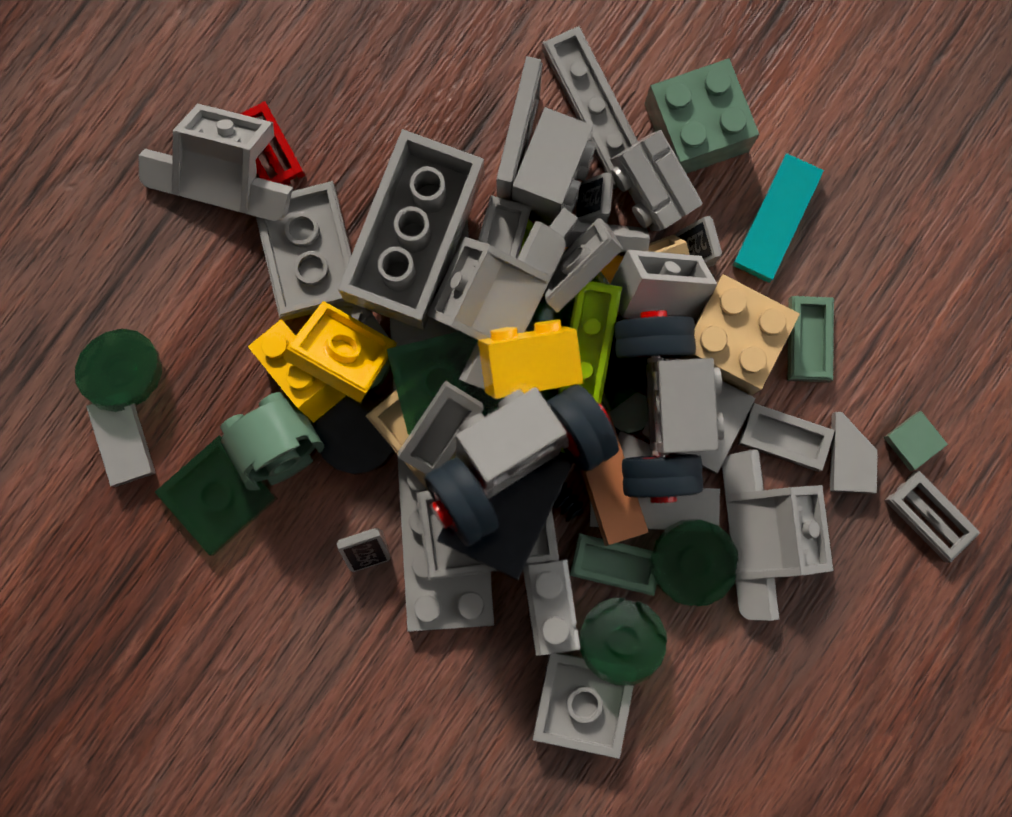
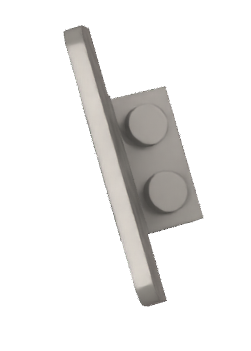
M198 103L174 128L172 155L144 149L139 154V179L144 186L271 221L282 219L287 215L293 191L291 186L256 177L257 168L255 160L274 137L273 122Z
M535 221L518 258L490 244L464 237L427 316L477 340L491 338L490 331L499 328L517 327L518 333L525 332L565 251L566 242L564 237L544 223ZM477 341L459 379L485 389Z
M747 450L730 454L722 464L739 611L748 620H779L775 577L802 576L833 571L823 486L764 490L759 450Z

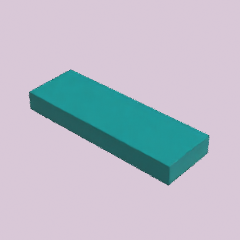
M788 153L785 154L732 266L768 283L773 280L824 170Z

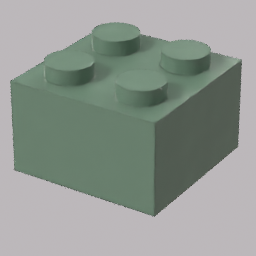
M729 58L650 85L644 105L654 131L662 130L686 174L749 152L760 135Z

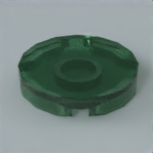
M128 329L107 331L91 340L80 353L75 366V383L81 394L99 409L114 412L126 410L124 407L130 406L133 403L137 406L145 401L157 388L162 375V362L155 345L140 332Z
M701 519L681 520L666 528L656 540L651 555L652 574L659 588L675 602L689 606H707L723 598L735 583L737 576L735 572L737 562H739L738 550L731 536L718 525Z
M614 597L598 603L587 614L579 633L580 652L586 666L598 678L613 685L633 686L648 680L661 666L666 652L667 632L660 617L647 604L637 600L633 602L622 597Z

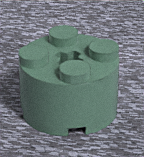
M275 392L266 396L260 401L259 408L245 416L243 414L234 415L225 420L220 426L223 432L221 444L248 490L260 489L256 482L267 479L272 486L294 476L313 462L309 454L315 448L319 453L324 449V444L308 417L294 405L290 398H285L282 392Z

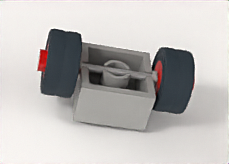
M666 310L640 312V318L615 322L616 357L618 359H647V363H649L646 364L650 450L653 451L652 456L629 457L622 460L624 495L629 497H650V503L677 502V496L694 495L703 492L701 456L695 454L669 455V453L719 450L718 440H723L725 433L723 415L716 412V395H720L722 392L720 368H714V358L664 361V358L695 354V324L692 317L667 316Z
M573 385L547 402L536 387L526 393H523L522 390H517L499 402L498 406L500 409L486 417L479 413L466 420L459 427L461 432L456 435V458L429 472L424 477V480L434 500V503L430 506L435 516L444 528L449 526L466 547L473 545L499 527L497 516L488 499L560 454L561 448L585 472L596 468L603 461H607L615 456L619 451L618 440L607 412L582 386Z

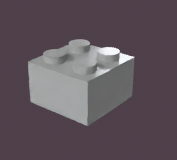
M544 107L512 185V201L532 207L529 218L550 226L563 208L573 213L581 182L577 180L585 182L594 159L593 154L597 143L590 141L593 125Z

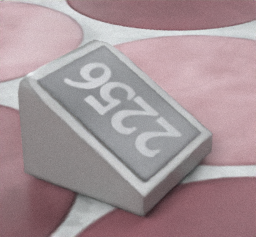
M603 173L585 180V182H581L577 194L579 195L575 215L578 217L577 221L593 223L601 218L605 223L608 222L614 178L612 173Z
M710 216L699 219L675 235L687 242L690 255L702 256L707 267L714 266L722 255L713 218Z
M379 528L340 539L336 543L347 567L352 572L387 562L391 558L383 530Z

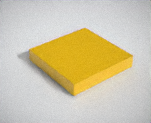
M322 301L287 347L282 359L361 403L392 355L397 342L329 303Z

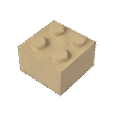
M722 274L700 316L694 322L695 354L676 358L681 360L714 358V368H720L722 381L752 396L762 390L800 313Z

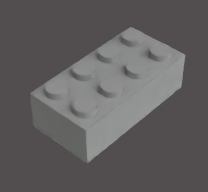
M404 129L401 130L338 287V291L344 301L413 327L425 329L429 319L427 313L446 276L483 181V158Z

